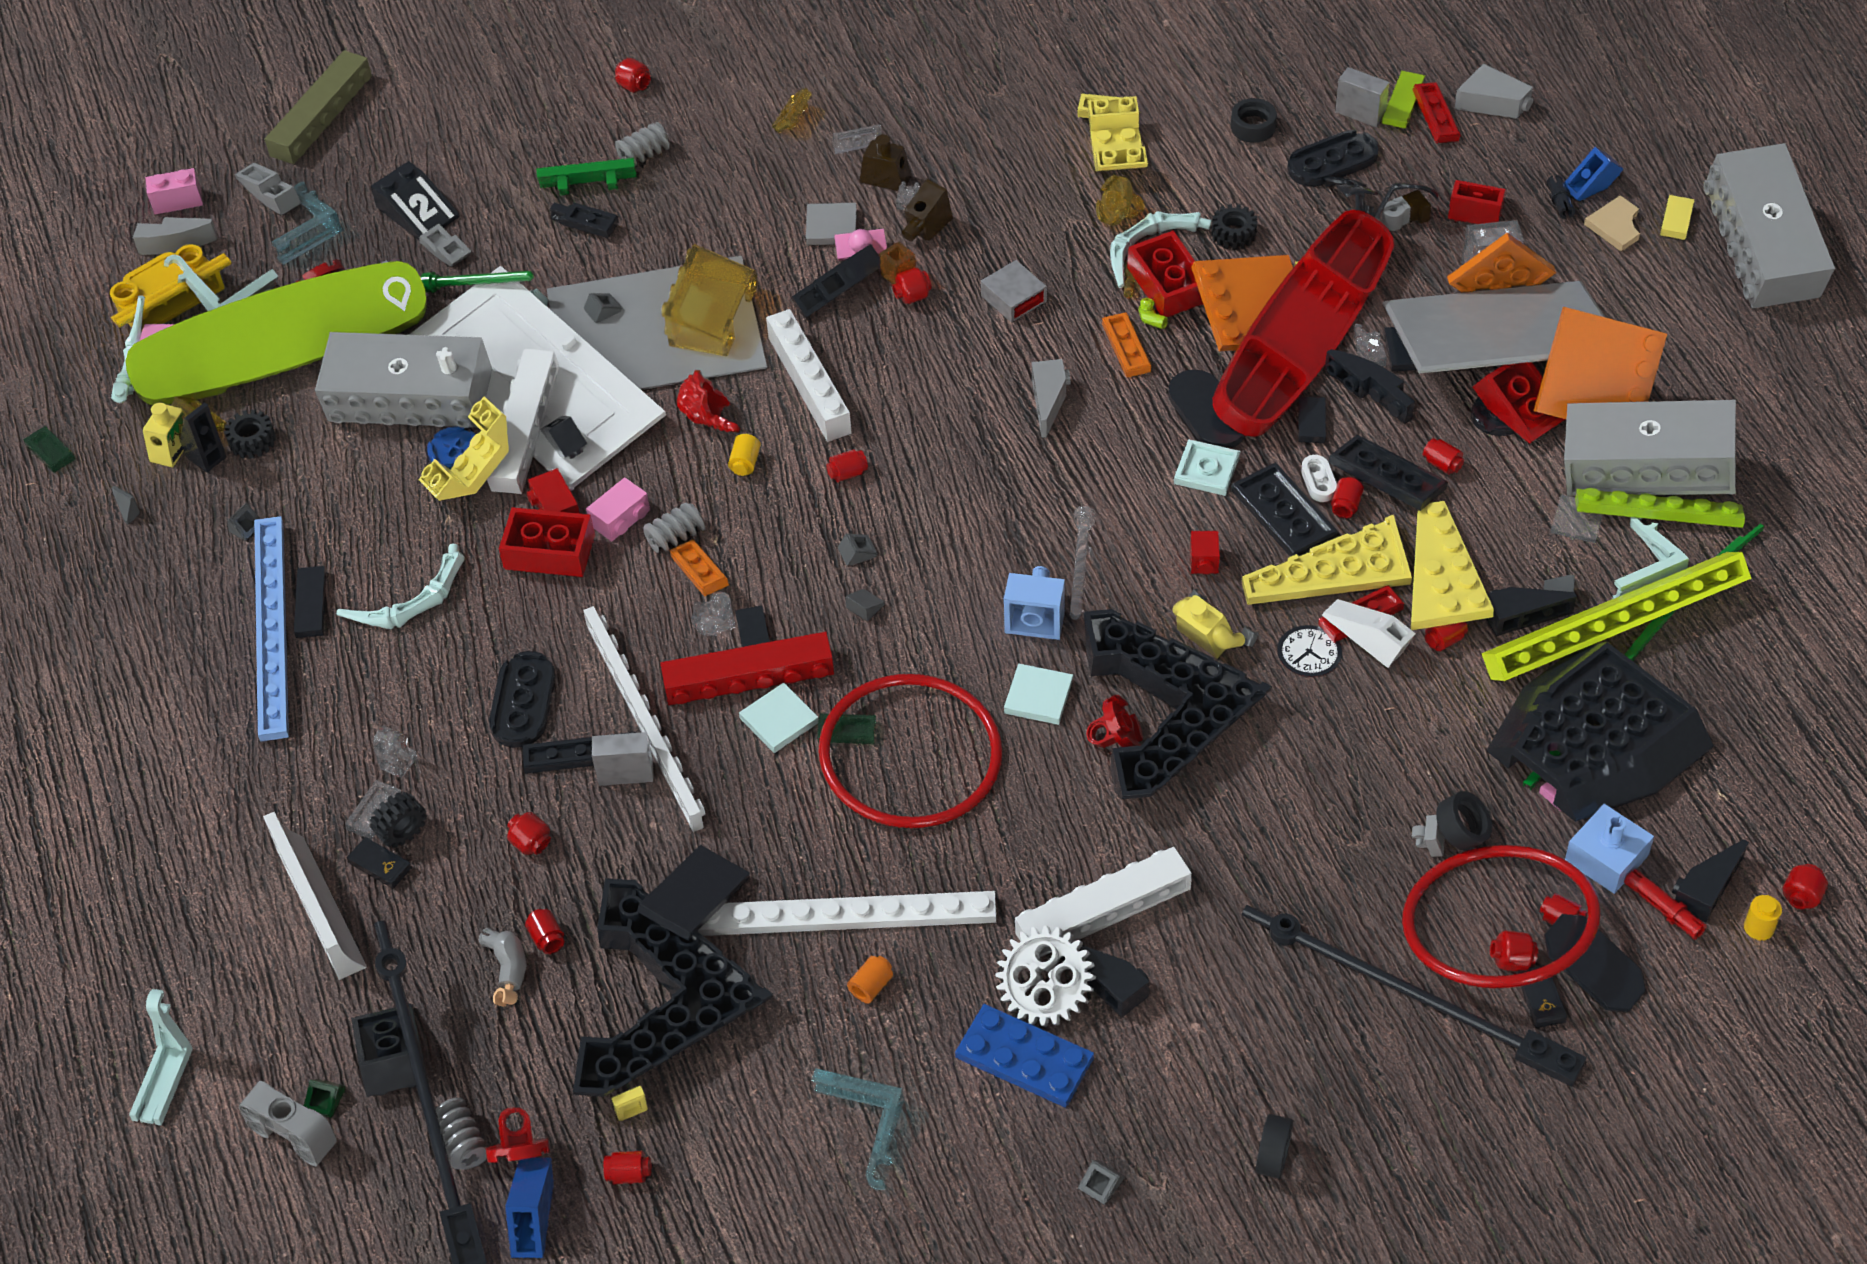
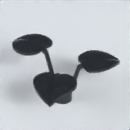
M1326 177L1324 180L1326 188L1337 185L1336 187L1346 197L1355 194L1356 210L1364 211L1376 219H1380L1383 208L1395 190L1419 189L1430 193L1438 199V193L1425 185L1395 183L1391 185L1379 208L1374 212V207L1364 205L1365 194L1378 196V192L1365 188L1366 184L1340 177Z

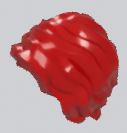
M695 370L693 375L689 374L688 378L684 379V383L680 386L677 397V407L696 424L713 426L714 429H719L720 431L739 433L741 429L736 423L729 422L721 417L723 407L730 406L727 396H724L720 390L715 389L712 382L705 378L700 370Z

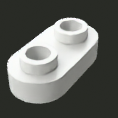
M1320 455L1306 457L1302 462L1301 473L1309 495L1318 502L1332 500L1337 484L1327 459Z

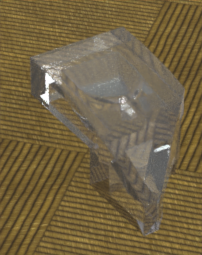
M1355 324L1354 334L1357 356L1385 367L1386 354L1383 343L1380 342V333L1376 331L1368 333L1362 330V325Z

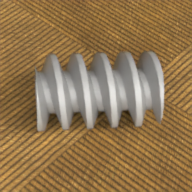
M656 121L655 124L652 123L647 128L644 127L639 132H634L631 136L624 137L623 141H616L615 149L620 159L634 158L635 166H637L636 158L640 162H644V154L652 158V150L660 154L662 153L661 145L665 150L670 149L665 129Z
M682 503L680 509L674 508L671 510V514H663L662 519H654L653 525L650 523L645 524L643 530L652 549L659 553V547L667 552L669 551V541L676 547L678 546V536L683 541H687V531L692 536H696L695 527L697 526L701 531H704L705 525L700 512L693 504Z
M452 1098L441 1103L436 1108L438 1120L451 1166L459 1170L470 1169L480 1165L487 1159V1147H484V1139L479 1137L481 1134L480 1130L475 1127V1120L470 1117L471 1112L469 1108L465 1107V1100L462 1098Z

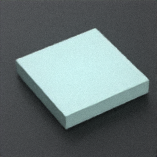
M1188 439L1174 477V484L1226 496L1240 457V451Z
M1018 663L1004 706V714L1059 725L1073 682V674Z
M782 683L739 712L740 719L773 753H776L819 723L818 716L785 683Z

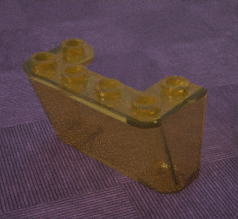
M696 244L689 248L686 253L684 266L679 268L678 279L670 288V297L662 306L661 315L665 317L664 333L668 336L669 346L728 356L735 340L733 319L744 293L746 302H751L758 286L756 271Z

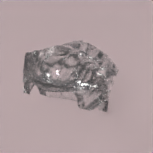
M715 592L712 594L710 601L696 602L694 604L691 621L697 632L703 636H710L735 628L731 600L727 593Z

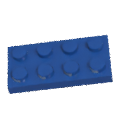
M983 1004L956 1049L955 1058L1067 1108L1094 1059V1052Z

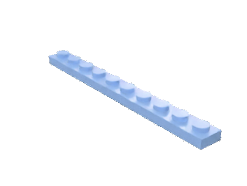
M281 516L254 520L258 737L260 742L289 738L284 523Z

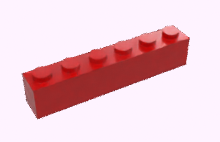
M827 632L660 662L668 705L684 704L690 701L711 699L716 696L732 693L738 694L748 690L765 689L782 683H796L802 680L834 675L833 659Z

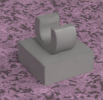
M1427 815L1426 826H1413L1412 839H1416V847H1427L1431 857L1443 856L1445 838L1439 829L1436 815Z

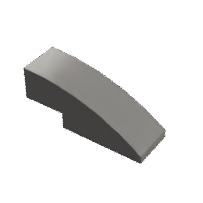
M252 163L235 174L236 179L254 197L280 215L301 204L294 186L282 182L275 171Z
M164 217L162 224L138 223L133 235L139 255L174 253L182 246L190 244L202 246L216 241L218 238L212 219Z

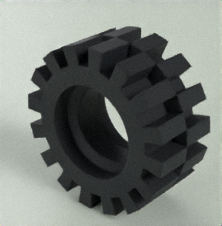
M1232 204L1228 205V209L1224 206L1220 207V211L1216 210L1215 215L1212 217L1211 233L1214 242L1217 241L1218 246L1224 244V249L1232 246V250H1237V246L1240 249H1245V244L1248 247L1252 245V241H1255L1257 235V216H1254L1255 212L1253 210L1249 211V207L1246 206L1241 209L1240 204H1237L1236 208H1233ZM1235 225L1240 226L1241 228L1233 229L1229 228L1228 226Z
M247 410L242 411V416L238 413L235 414V420L230 418L228 420L229 425H225L224 431L229 448L233 451V454L236 456L239 454L240 458L244 459L248 455L249 459L254 458L253 454H257L260 457L263 456L262 451L269 452V446L273 447L274 441H276L275 431L269 416L264 415L262 411H259L257 414L256 410H251V414H248ZM257 431L253 436L242 437L248 432Z
M400 792L396 793L395 798L392 795L387 798L388 802L384 803L382 801L379 804L381 808L375 809L373 812L376 816H372L370 819L372 822L370 828L388 847L392 846L395 848L398 844L401 846L405 845L406 840L411 841L414 839L412 835L415 833L419 834L421 832L419 827H424L426 823L424 821L427 819L426 810L408 792H403V794Z

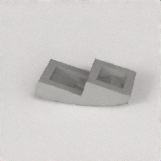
M440 224L422 234L419 242L427 250L450 266H454L471 254V250L456 235L451 237Z

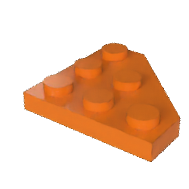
M1506 233L1447 276V279L1451 286L1462 293L1475 292L1480 289L1495 290L1511 288V286L1540 285L1556 274L1554 265L1512 235Z

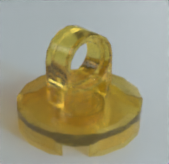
M1112 175L1100 189V191L1104 192L1102 199L1096 202L1098 220L1110 226H1116L1125 217L1137 218L1145 209L1144 201L1140 196L1133 193L1131 182L1123 176Z

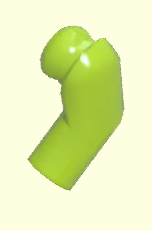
M1143 298L1140 301L1141 306L1138 307L1141 321L1147 325L1165 329L1168 318L1156 314L1152 299Z

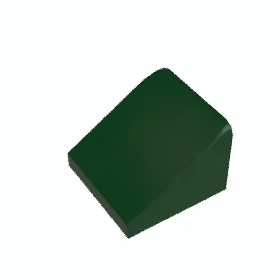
M311 1079L304 1107L312 1109L321 1115L333 1117L346 1086L321 1079Z

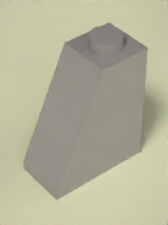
M1482 64L1457 89L1455 109L1518 118L1524 111H1528L1533 103V98L1531 97L1533 87Z

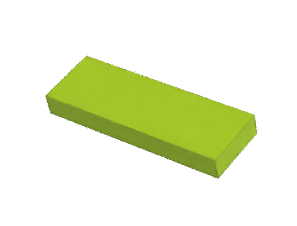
M1401 71L1384 113L1382 124L1406 129L1417 101L1412 91L1414 84L1424 83L1425 75Z

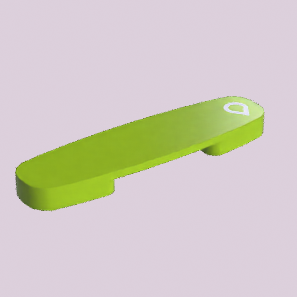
M400 261L372 264L299 281L220 306L160 330L134 343L126 356V371L138 397L150 405L156 403L170 405L220 395L226 392L229 387L256 381L322 360L330 332L398 334L418 324L425 316L427 308L425 288L416 269L408 263Z

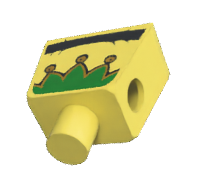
M156 403L151 407L152 416L143 428L149 461L173 468L184 452L180 438L184 418L187 415L181 408L165 405L164 403Z

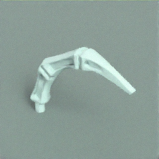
M1157 211L1153 215L1149 213L1130 229L1117 234L1111 243L1110 257L1118 287L1123 288L1125 285L1124 260L1128 254V247L1134 245L1139 239L1146 235H1154L1156 232L1162 233L1171 229H1185L1196 232L1197 227L1210 230L1212 220L1201 218V213L1168 214Z
M138 296L133 327L125 342L126 348L123 350L125 360L129 349L134 343L140 341L144 296ZM125 360L122 371L117 375L116 383L113 384L111 398L116 403L126 401L127 396L132 395L134 391L126 371Z
M449 545L448 553L443 554L439 573L414 599L406 603L394 604L392 608L384 607L378 611L338 609L336 615L385 629H393L394 626L401 628L414 616L442 604L443 598L446 599L448 597L452 582L465 560L464 555L459 552V545Z

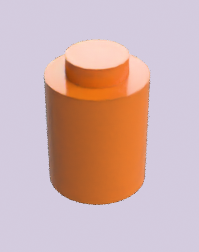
M870 956L848 981L847 987L849 991L860 1001L867 1004L871 1003L893 977L891 963L882 956Z

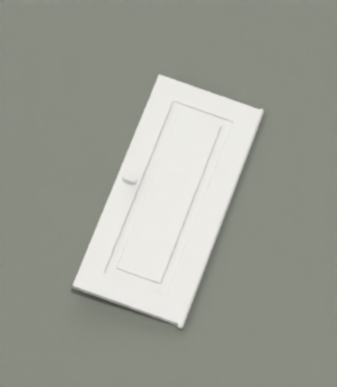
M499 266L491 273H502L507 271L503 267ZM520 282L476 284L412 333L407 334L482 337L492 366L486 398L503 414L504 403L506 400H509L511 394V381L515 379L517 374V361L522 358L524 349L554 351L559 364V370L542 427L560 416H570L587 442V445L582 447L583 452L572 459L568 456L563 458L559 456L540 431L533 457L548 471L558 468L570 491L574 490L575 486L666 416L665 411Z

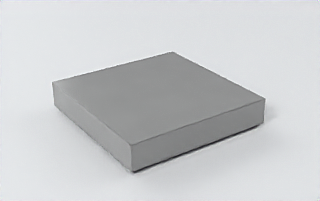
M856 203L807 204L806 245L835 244L834 235L856 231Z

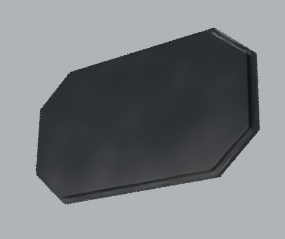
M1561 914L1544 934L1548 957L1553 962L1566 954L1580 939L1587 924L1585 916ZM1599 929L1587 951L1575 963L1563 970L1606 1011L1629 1012L1646 991L1641 968Z

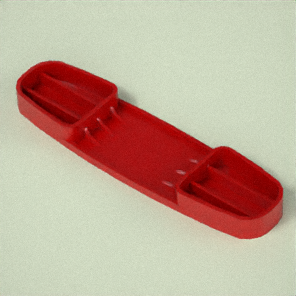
M1354 209L1345 211L1313 242L1304 256L1285 277L1247 331L1212 398L1213 408L1217 416L1225 424L1245 436L1256 437L1263 435L1286 413L1317 376L1326 363L1327 351L1330 349L1335 350L1365 301L1374 290L1388 263L1394 247V241L1389 229L1382 222L1364 211Z

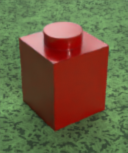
M1191 531V574H1218L1220 557L1218 531Z

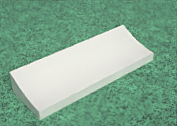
M275 812L263 816L276 850L338 979L341 980L367 968L304 837L285 827L279 821Z

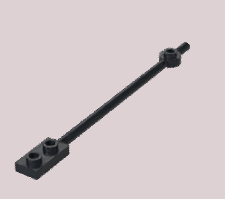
M1246 905L1242 912V916L1269 928L1270 937L1275 943L1288 946L1298 942L1518 1049L1515 1060L1573 1087L1586 1062V1056L1530 1029L1526 1036L1522 1038L1301 931L1299 920L1291 914L1283 913L1272 917L1249 905ZM1281 925H1288V926H1290V927H1289V928H1283V927H1281Z
M385 920L378 921L374 926L381 952L375 959L377 974L390 983L448 1209L440 1211L439 1214L452 1264H487L471 1203L461 1205L401 979L407 970L406 957L401 950L393 948L387 922ZM394 963L397 965L394 970L386 969L388 964Z

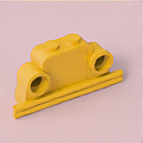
M192 244L182 246L176 253L166 252L127 273L123 277L122 282L115 284L111 288L110 296L118 311L117 314L111 316L112 321L119 328L127 323L133 327L138 296L145 297L142 331L144 324H164L201 303L185 281L177 283L178 276L184 273L177 264L172 263L169 267H164V261L168 256L178 255L182 257L214 294L225 289L219 271L231 265V260L223 253L209 261L203 255L202 249Z

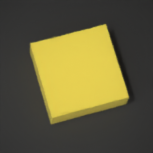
M641 1086L611 1098L619 1121L648 1110L645 1094Z

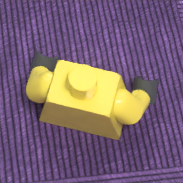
M1194 588L1188 597L1178 601L1173 606V613L1177 619V630L1217 659L1226 649L1243 645L1253 647L1260 634L1251 631L1252 628L1244 626L1241 633L1233 634L1226 617L1205 602L1208 597L1199 594V589Z

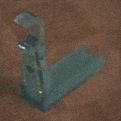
M305 182L296 184L294 188L301 204L315 217L272 241V245L276 248L278 254L277 259L282 265L343 231L337 212L318 200L316 191L303 194L307 191Z
M815 1068L812 1082L816 1083L815 1092L883 1108L866 1170V1178L871 1188L875 1190L886 1189L882 1179L876 1180L873 1177L879 1164L883 1163L887 1166L893 1164V1160L887 1155L904 1103L902 1088Z

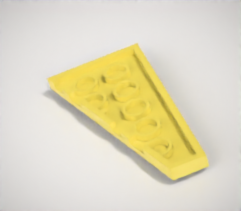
M1445 501L1429 503L1421 511L1418 510L1411 630L1492 618L1494 608Z
M1394 515L1386 517L1384 522L1377 525L1372 523L1366 525L1362 531L1355 534H1344L1310 548V552L1298 556L1296 554L1288 557V561L1280 565L1274 566L1271 564L1242 576V586L1247 605L1379 589L1387 585L1390 587L1411 585L1412 581Z

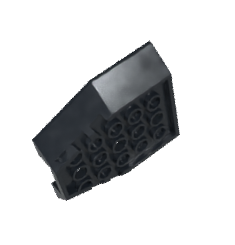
M1608 642L1595 643L1564 656L1524 686L1487 748V752L1508 769L1519 760L1557 789L1553 805L1576 822L1593 816L1603 804L1613 809L1658 793L1713 749L1714 745L1695 707ZM1625 691H1626V692H1632V691H1634V692H1636L1639 696H1636V697L1629 696V695H1627V694L1625 693ZM1587 721H1597L1600 723V726H1592ZM1549 750H1550V751H1556V750H1557V751H1559L1562 755H1561V756H1553V755H1551L1548 751H1549Z

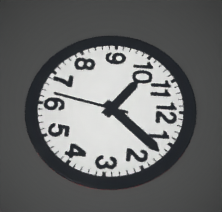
M1303 625L1290 629L1280 638L1277 647L1278 656L1282 664L1288 670L1307 677L1322 676L1331 672L1338 666L1342 658L1340 642L1333 643L1321 627L1313 625Z

